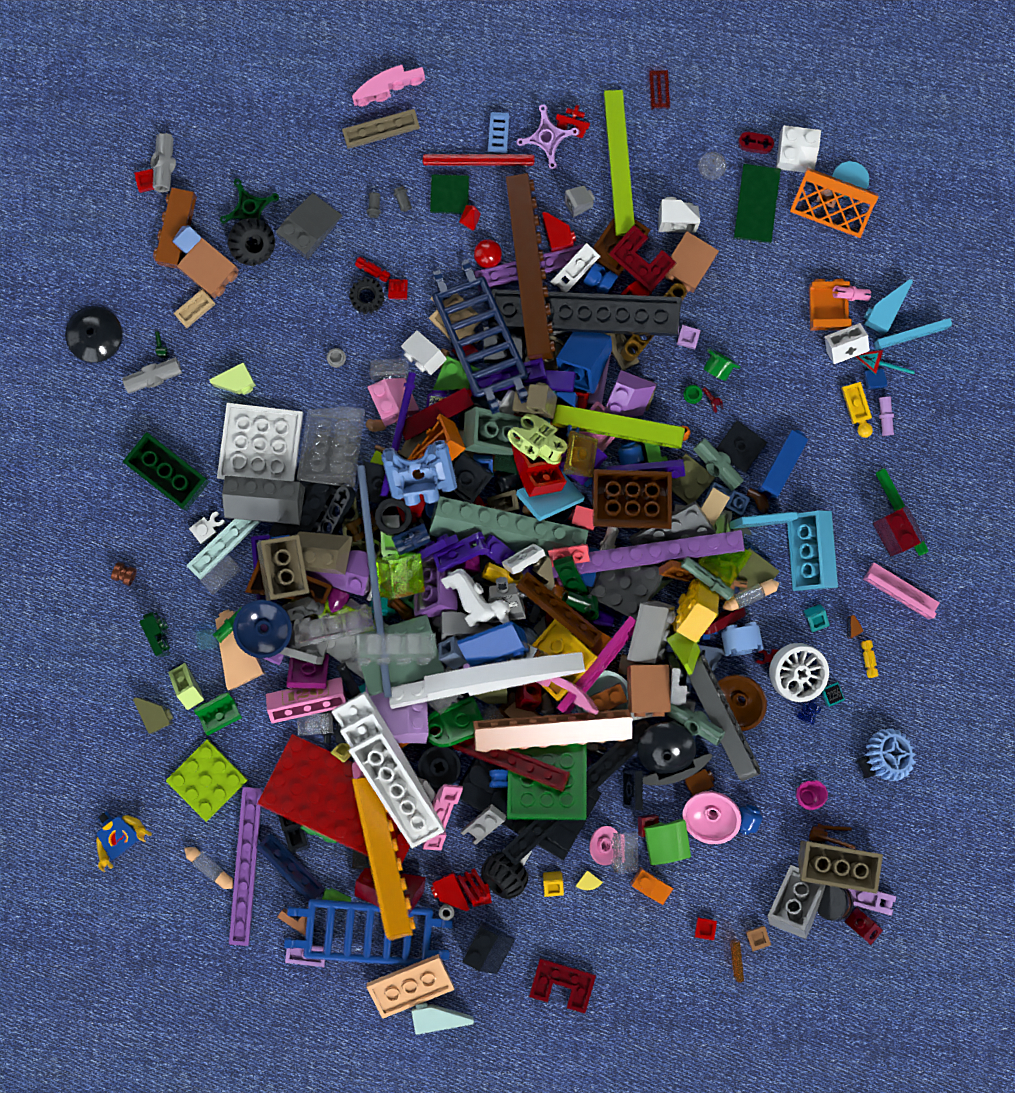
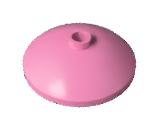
M714 791L700 792L692 796L684 806L683 819L686 821L687 831L701 842L722 844L734 838L740 829V810L732 799L722 793Z

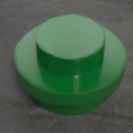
M696 385L686 387L683 393L685 401L689 404L698 403L703 395L700 387Z

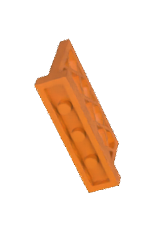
M807 167L790 212L861 238L879 195L878 193ZM806 181L813 183L816 191L806 195L804 191ZM826 189L832 190L834 197L824 201L820 192ZM818 193L822 203L811 207L808 197ZM843 196L850 197L852 204L841 208L838 198ZM806 199L809 209L804 211L795 209L799 201ZM836 200L839 210L829 214L825 204ZM862 202L869 204L867 212L859 215L855 205ZM823 205L827 215L818 218L815 216L813 209ZM854 207L857 216L846 220L843 211ZM841 212L845 222L838 225L834 224L830 216ZM859 219L861 223L859 232L851 230L848 223Z

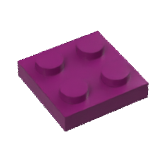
M325 654L322 665L290 657L287 688H326L329 654Z

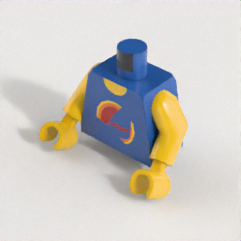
M107 811L101 814L97 819L104 827L97 832L98 837L96 839L99 869L104 873L106 865L112 869L113 864L109 859L111 861L115 860L139 840L146 842L144 839L145 834L151 836L152 833L146 830L139 819L129 815H119L113 819Z

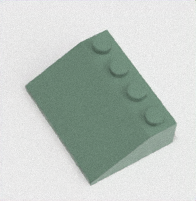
M427 614L384 627L391 687L422 681L424 676L444 673ZM376 630L352 637L369 696L383 693Z

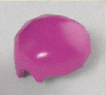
M818 780L805 781L796 789V799L799 805L807 810L818 809L827 801L828 791L826 786Z

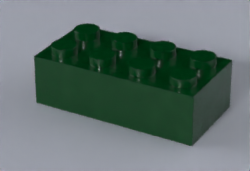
M148 432L143 435L122 461L185 511L190 508L210 483L207 478Z

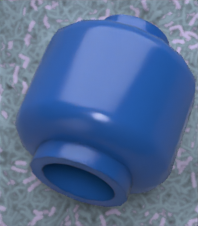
M629 441L620 445L621 448L618 449V456L621 465L644 462L645 458L640 444L635 443V441Z
M749 804L740 807L741 825L739 832L745 835L756 833L763 819L760 813L761 810Z

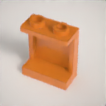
M815 279L809 285L810 331L843 330L851 327L848 300L845 298H834L832 293L838 294V292H832L835 286L849 287L850 281L834 279L833 281L826 282L825 279Z

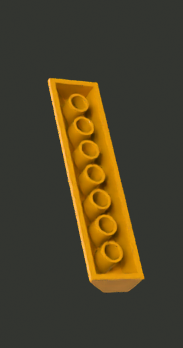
M367 778L352 779L386 938L393 940L413 935V929H416L414 918L410 917L408 912L411 909L409 897L405 898L404 894L407 886L405 878L400 876V870H403L401 859L396 858L395 851H398L396 839H392L391 832L394 831L392 820H388V811Z

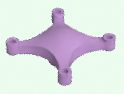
M540 105L541 123L538 130L528 138H519L517 144L524 146L530 143L541 147L548 156L549 168L555 169L557 167L555 152L559 143L570 135H579L580 130L578 128L562 130L556 127L548 117V107Z

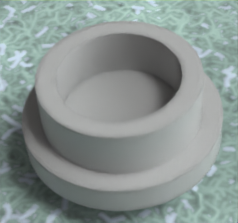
M334 348L327 354V362L332 367H341L346 361V355L341 349Z

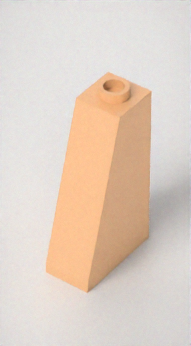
M228 609L219 613L220 617L215 619L217 630L225 623L224 620L229 619L236 611L230 612ZM233 631L222 643L219 642L228 690H233L265 674L259 658L246 654L237 645Z

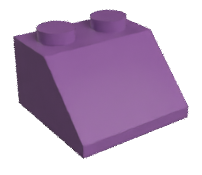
M620 370L604 412L625 417L643 415L656 384Z

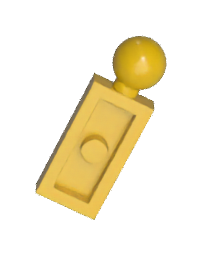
M861 382L842 387L841 390L852 424L859 423L857 429L859 436L863 438L871 436L873 428L866 420L871 419L872 416Z

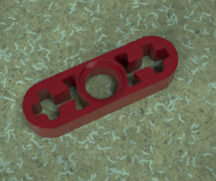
M738 605L739 609L734 611L725 610L719 613L704 634L718 632L745 617L747 614L744 605Z

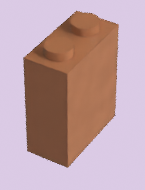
M686 231L671 255V258L677 264L666 275L665 279L672 283L673 281L681 283L686 287L687 292L694 293L719 250Z
M203 238L177 265L182 273L214 299L224 293L225 286L237 278V272L239 271L232 262Z
M669 665L627 666L628 709L630 713H634V717H646V713H653V717L665 716V713L671 712Z

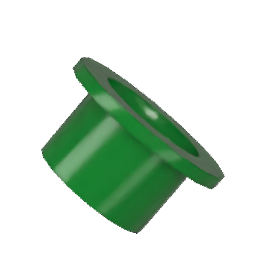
M711 348L707 349V352L711 355L703 369L711 375L726 381L734 367L740 369L741 366L734 360Z

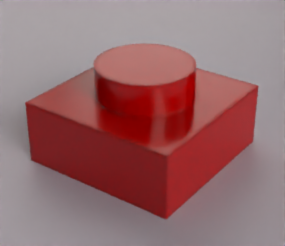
M153 169L134 173L140 193L154 190Z
M697 917L694 937L714 941L717 920Z

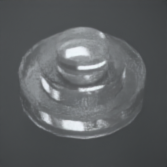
M715 151L704 154L698 163L700 174L708 180L719 179L726 171L724 157Z

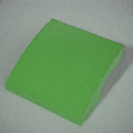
M684 819L666 824L660 822L644 827L650 865L671 863L691 857L686 821Z

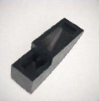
M278 815L289 852L293 854L311 848L307 833L300 828L301 825Z

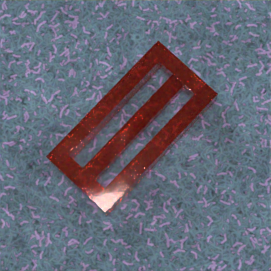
M668 70L649 71L651 109H670ZM653 75L657 77L658 103H655ZM661 75H664L665 103H662Z

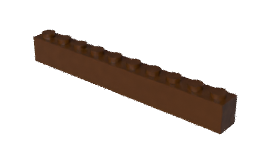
M528 173L506 177L527 354L530 361L539 358L543 360L553 358V351H556V347L550 333H553L552 321L549 322L548 315H551L550 304L546 303V297H549L547 285L544 286L543 280L547 279L545 267L542 268L541 261H544L543 250L539 248V244L542 243L541 233L537 232V226H540L538 214L535 215L534 209L538 208L537 199L533 197L532 191H535L534 179H530Z

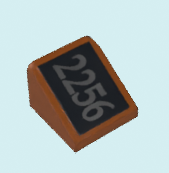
M855 615L847 617V638L851 639L863 632V628Z

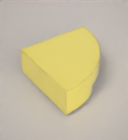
M586 870L575 886L582 890H593L603 882Z

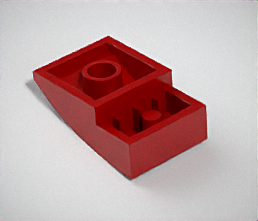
M511 443L517 470L529 497L562 491L567 481L558 467L561 461L558 464H550L540 456L532 460Z

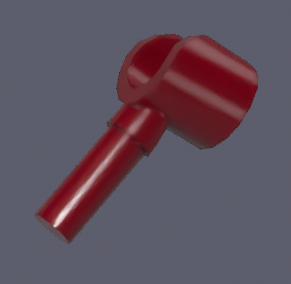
M706 387L703 388L702 391L711 401L713 412L717 413L716 405H720L723 409L721 398H715Z

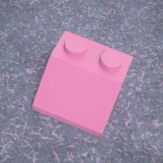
M405 378L383 379L367 387L385 427L398 421L405 390L403 387L404 383H406ZM412 394L406 418L420 412Z

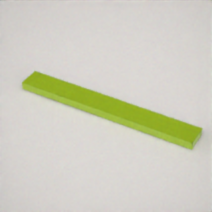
M605 90L603 94L616 236H625L635 223L623 90Z

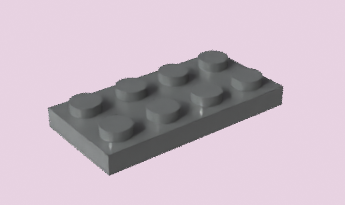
M694 501L672 513L671 529L645 528L630 536L629 541L635 546L716 534V530L697 502Z

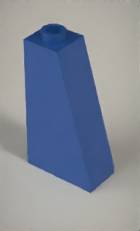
M791 430L788 433L757 488V491L765 494L772 501L779 496L809 440L799 430Z

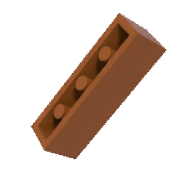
M171 187V192L166 196V204L168 205L166 211H163L162 214L163 226L158 232V248L155 247L153 258L158 265L179 269L177 265L183 259L184 252L172 240L182 226H191L197 199L194 192Z

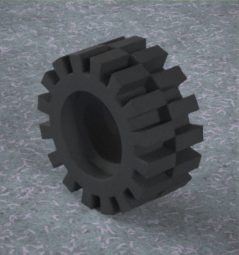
M364 278V280L359 279L357 283L354 282L349 294L354 309L366 315L367 313L373 314L374 311L377 312L379 307H382L384 301V292L379 283L375 282L372 278L370 280ZM369 289L374 293V299L371 302L364 303L360 300V293L363 290Z

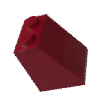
M908 506L873 522L890 557L902 553L925 540Z

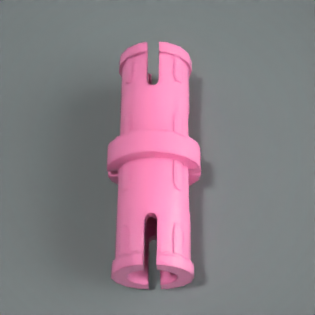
M835 286L832 291L838 292V294L832 293L834 298H845L848 301H869L871 295H866V293L871 294L870 289H858L856 286Z

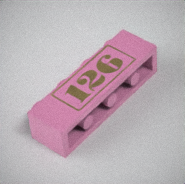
M342 677L327 680L326 688H290L266 694L267 712L271 723L330 711L347 702Z

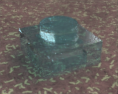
M216 629L196 631L199 651L218 648V641L212 635L216 632Z

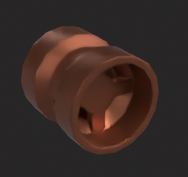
M117 562L113 568L111 579L115 581L121 580L123 584L130 586L135 579L137 569L131 566L125 567V564Z

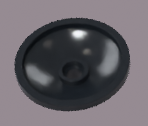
M98 306L85 307L77 311L68 321L65 330V339L69 350L80 360L89 363H99L111 358L118 351L123 338L122 326L118 318L111 311ZM90 329L94 330L92 335H88Z
M673 722L657 723L647 728L640 736L637 745L638 757L646 769L658 775L669 776L680 773L687 769L695 758V740L690 731L680 724Z

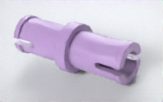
M880 397L881 415H879V419H881L882 436L894 435L893 418L895 417L892 413L891 397Z

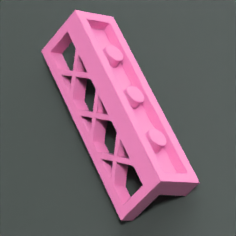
M872 563L863 580L925 618H935L937 614L935 610L940 602L878 564Z

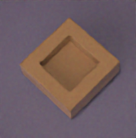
M764 925L745 931L752 951L771 945Z

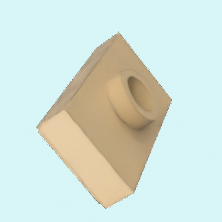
M201 289L176 310L174 314L188 328L211 309L215 303Z

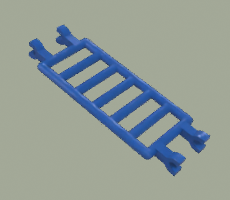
M310 899L308 908L288 906L287 916L307 917L305 940L285 938L284 948L304 949L303 956L308 959L410 966L437 954L440 955L442 960H449V950L430 949L432 926L452 928L453 920L433 918L432 908L414 907L409 915L410 917H413V915H425L421 959L410 958L412 935L403 938L402 957H390L391 940L386 938L385 931L382 956L370 954L374 912H381L380 907L371 903ZM316 907L328 908L323 952L312 951ZM335 909H347L343 953L331 952ZM355 910L367 911L363 955L351 954Z

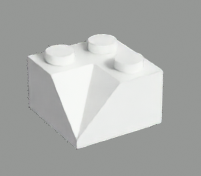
M783 126L779 137L776 168L797 172H805L807 167L814 170L819 151L821 130Z
M675 197L662 199L659 207L658 232L686 233L688 231L689 233H696L700 224L699 207L694 206L693 203H684Z

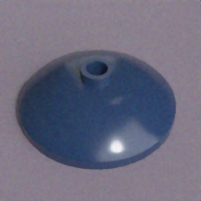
M255 600L246 604L237 613L233 623V634L237 645L246 654L256 658H270L279 654L288 645L292 635V623L286 610L276 602ZM262 624L267 625V631L261 629Z

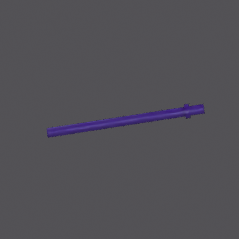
M412 372L408 373L407 382L403 386L405 390L391 448L397 451V454L412 390H415L416 373ZM385 473L380 496L388 497L389 485Z

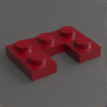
M633 225L609 255L649 291L653 292L677 262L663 250L650 264L636 252L649 237Z
M539 958L529 997L548 1003L553 984L571 989L566 1008L585 1014L596 974Z

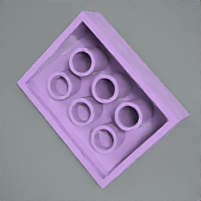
M384 693L369 696L397 743H426L428 737L427 701L392 709L389 698H384Z

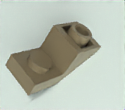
M544 556L538 562L533 563L532 571L543 578L540 582L544 586L552 590L555 586L552 563L549 557Z

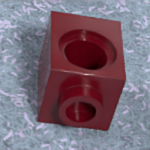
M533 682L516 686V708L533 712L542 702L541 684Z

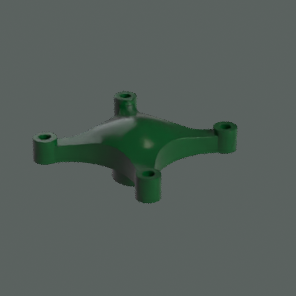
M235 179L234 186L239 193L238 204L230 214L221 216L220 222L226 224L234 219H260L264 208L271 202H277L279 195L273 193L265 198L254 197L244 190L240 179Z

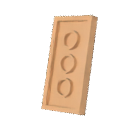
M437 954L368 982L367 989L383 1019L454 990V984L440 955Z

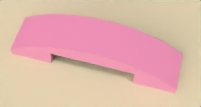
M560 677L537 681V683L549 687L552 681L577 695L574 702L576 705L597 715L598 709L592 699L572 682Z
M443 784L432 802L444 828H446L453 805L458 804L463 790L462 786ZM446 832L423 842L422 848L442 850Z

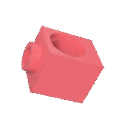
M576 505L568 519L572 521L571 525L593 531L592 509Z

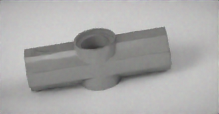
M168 133L156 135L155 153L151 158V167L154 168L153 188L158 192H168L170 190L171 173L176 165V160L172 157L174 138Z
M175 357L160 364L147 365L141 371L123 377V384L130 394L146 387H156L162 384L164 380L182 374V369Z

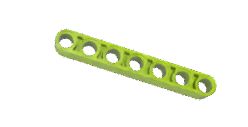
M556 405L554 419L551 422L553 426L568 429V425H571L572 428L579 427V431L676 449L682 448L685 428L565 405Z

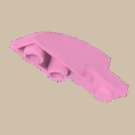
M399 65L379 73L364 83L353 94L354 106H366L372 101L382 102L391 97L390 89L400 90L406 85L416 86L421 84L422 81H425L423 67L404 72L403 65Z

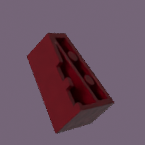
M364 868L356 880L354 896L380 907L372 869ZM400 873L401 878H405L407 889L404 890L405 898L409 897L411 909L408 910L410 915L424 893L426 877Z

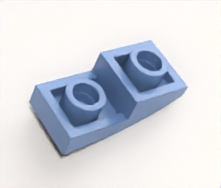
M712 482L705 500L710 491L715 488L730 497L724 509L742 516L750 498L735 490L731 491L716 482Z

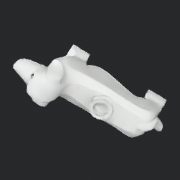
M457 569L453 572L448 571V576L441 579L446 589L451 587L453 590H458L464 610L470 613L465 617L470 627H478L480 621L490 622L495 617L502 624L509 622L507 615L510 611L509 604L504 600L487 603L482 595L484 592L483 588L478 583H474L470 575L463 569Z

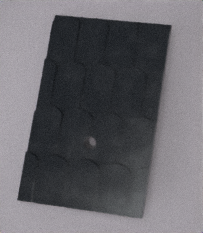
M474 757L458 785L463 787L459 799L480 812H483L492 804L507 816L508 787H489L491 782L489 771L506 769ZM595 790L586 799V820L602 794L598 790ZM506 817L502 825L519 835L535 819H507ZM563 820L537 846L564 861L586 820Z

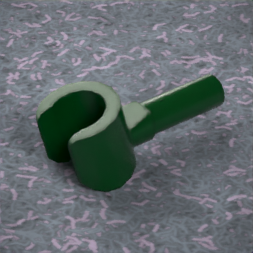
M155 332L157 342L155 352L159 358H167L168 348L162 347L160 332Z

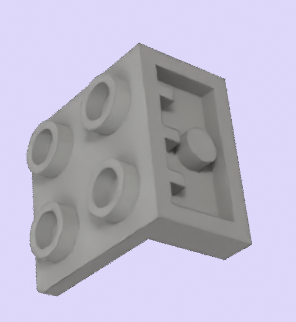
M302 618L296 619L288 647H285L279 654L322 665L332 627Z

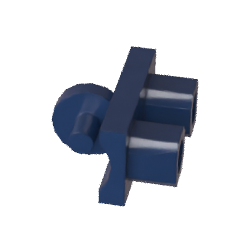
M424 523L391 537L399 556L431 542Z

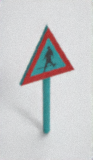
M883 350L866 352L855 356L858 361L875 375L879 365L910 374L915 373L914 370L880 361Z

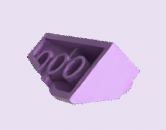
M361 550L350 551L345 575L305 571L307 576L343 591L361 596L369 592L371 585L367 552Z

